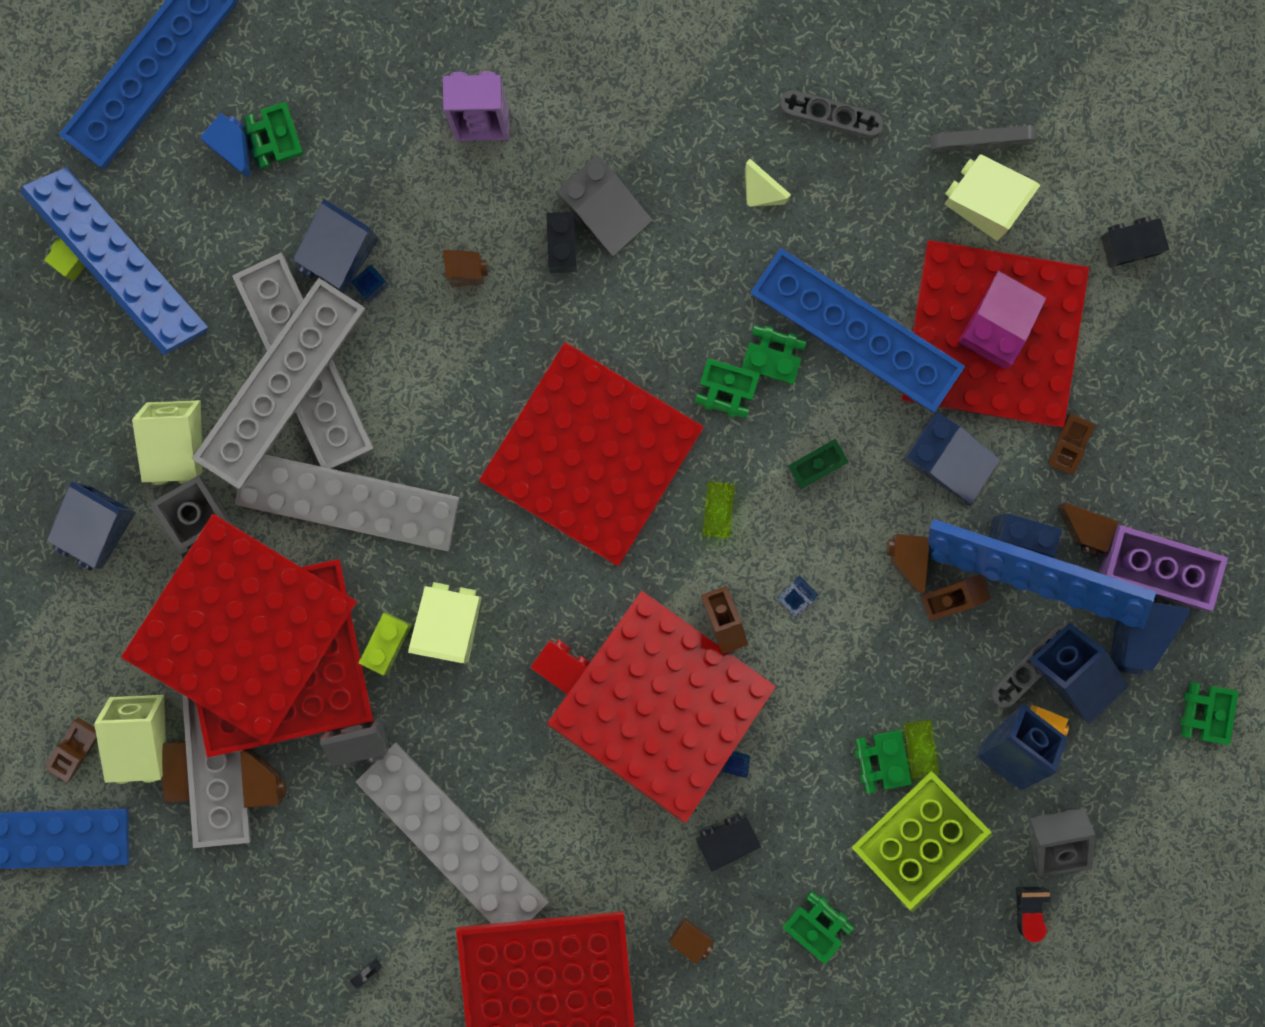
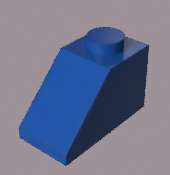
M220 113L200 138L207 146L248 178L251 173L248 137L242 131L244 125L232 115L228 119Z

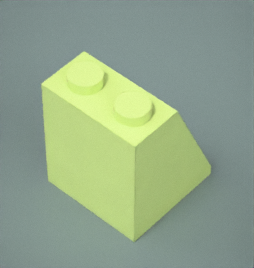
M980 154L975 162L970 159L964 166L961 173L965 176L960 183L954 180L945 193L949 197L945 205L998 241L1013 225L1040 187V184Z
M201 400L146 403L132 419L141 481L151 482L152 485H162L168 481H179L180 484H184L201 475L203 472L202 466L192 459L202 445Z
M433 582L432 587L425 586L408 653L459 663L469 662L482 597L475 596L476 590L460 587L459 592L448 590L449 585Z
M164 695L109 697L94 723L105 783L115 782L117 784H124L129 781L150 783L161 780L163 776L162 749L163 743L166 742Z

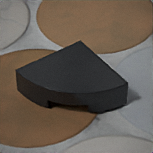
M375 958L356 973L350 982L355 988H360L368 981V978L381 969L382 965Z

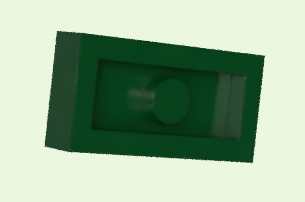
M835 438L789 464L787 467L801 490L849 463Z

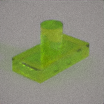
M707 482L702 536L730 539L735 484Z
M931 720L902 723L911 778L926 777L931 771L935 775H940Z

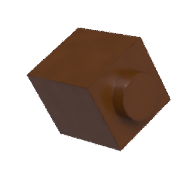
M684 917L669 938V945L695 964L700 959L705 960L713 949L711 945L713 942L712 936L686 917Z

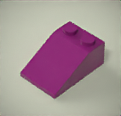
M998 271L957 343L1003 369H1007L1013 365L1025 344L1046 297Z

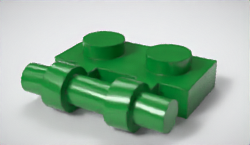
M286 101L261 109L262 121L256 122L253 114L244 116L246 124L244 130L246 136L251 139L254 148L252 154L254 160H258L260 169H266L271 166L268 157L272 154L275 155L278 163L304 155ZM267 131L271 142L266 145L263 144L260 135Z
M754 325L752 335L762 339L760 345L749 342L742 368L759 373L761 376L793 385L801 358L791 355L792 350L796 348L804 351L807 340L797 338V334L790 332L787 335L774 331L773 327L767 325L765 328ZM773 341L785 345L784 351L780 352L768 348L769 342Z
M708 358L700 386L710 390L708 396L697 393L694 403L704 406L705 410L712 411V409L728 413L727 416L732 418L738 416L746 419L749 408L739 406L741 398L752 401L760 374ZM717 392L733 395L731 403L716 399Z
M1189 682L1188 693L1185 692L1184 701H1186L1184 717L1180 719V725H1182L1181 737L1192 738L1193 729L1198 728L1201 729L1199 740L1230 745L1239 691L1208 685L1206 696L1199 695L1201 684ZM1198 703L1205 704L1202 720L1195 719Z
M901 730L874 734L875 746L867 747L865 737L855 738L856 749L854 753L855 758L859 759L861 769L859 778L860 783L864 784L866 794L876 792L874 781L881 779L884 790L912 785ZM877 755L880 770L872 771L870 756Z
M811 890L805 897V900L812 905L811 909L807 912L799 905L784 922L782 928L822 963L826 964L843 944L835 936L836 933L841 929L845 934L849 935L853 931L854 926L847 921L848 917L842 912L838 913L828 905L829 901L822 895L819 897ZM820 913L831 921L827 928L816 920Z

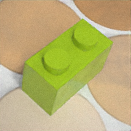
M383 613L359 664L383 676L388 675L412 625L389 613Z

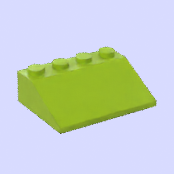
M931 771L851 848L913 913L993 835Z

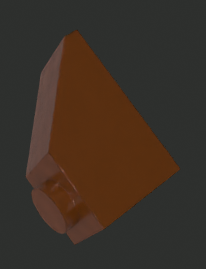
M443 250L446 278L452 288L484 284L483 276H488L487 261L481 260L479 252Z
M1069 503L1060 504L1058 510L1074 543L1082 546L1081 551L1093 556H1098V553H1108L1119 521Z
M894 534L893 539H888L886 554L891 556L890 562L915 592H925L929 537Z
M981 574L962 579L921 595L930 621L974 608L991 600Z
M727 586L702 594L701 597L722 654L747 646L748 642L744 628Z
M252 749L241 751L244 808L282 803V797H286L287 787L285 780L281 781V774Z

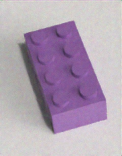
M484 71L480 72L479 75L453 72L450 76H443V110L455 141L509 140V106L501 75Z
M1119 525L1115 530L1108 553L1103 554L1098 573L1155 591V597L1201 611H1213L1228 557Z

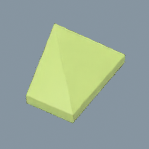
M751 159L746 162L747 205L750 207L785 205L789 201L791 194Z

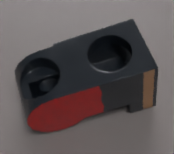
M1044 886L1016 887L1018 931L1028 941L1040 942L1044 939L1047 932L1046 925L1043 922L1042 902H1050V891Z

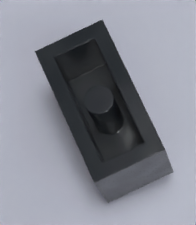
M574 212L546 213L548 266L550 273L577 272Z
M1150 216L1140 218L1134 221V225L1127 227L1124 226V223L1108 227V232L1101 236L1109 268L1162 255L1169 250L1161 218L1151 220Z
M738 812L724 819L725 824L717 828L714 825H710L699 831L700 836L696 838V841L711 872L761 848L746 814L740 816Z

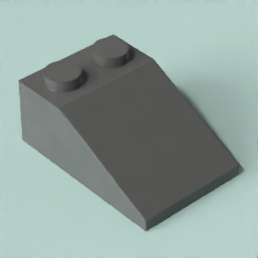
M598 155L593 157L557 190L558 199L570 212H574V216L612 257L653 221L618 176Z

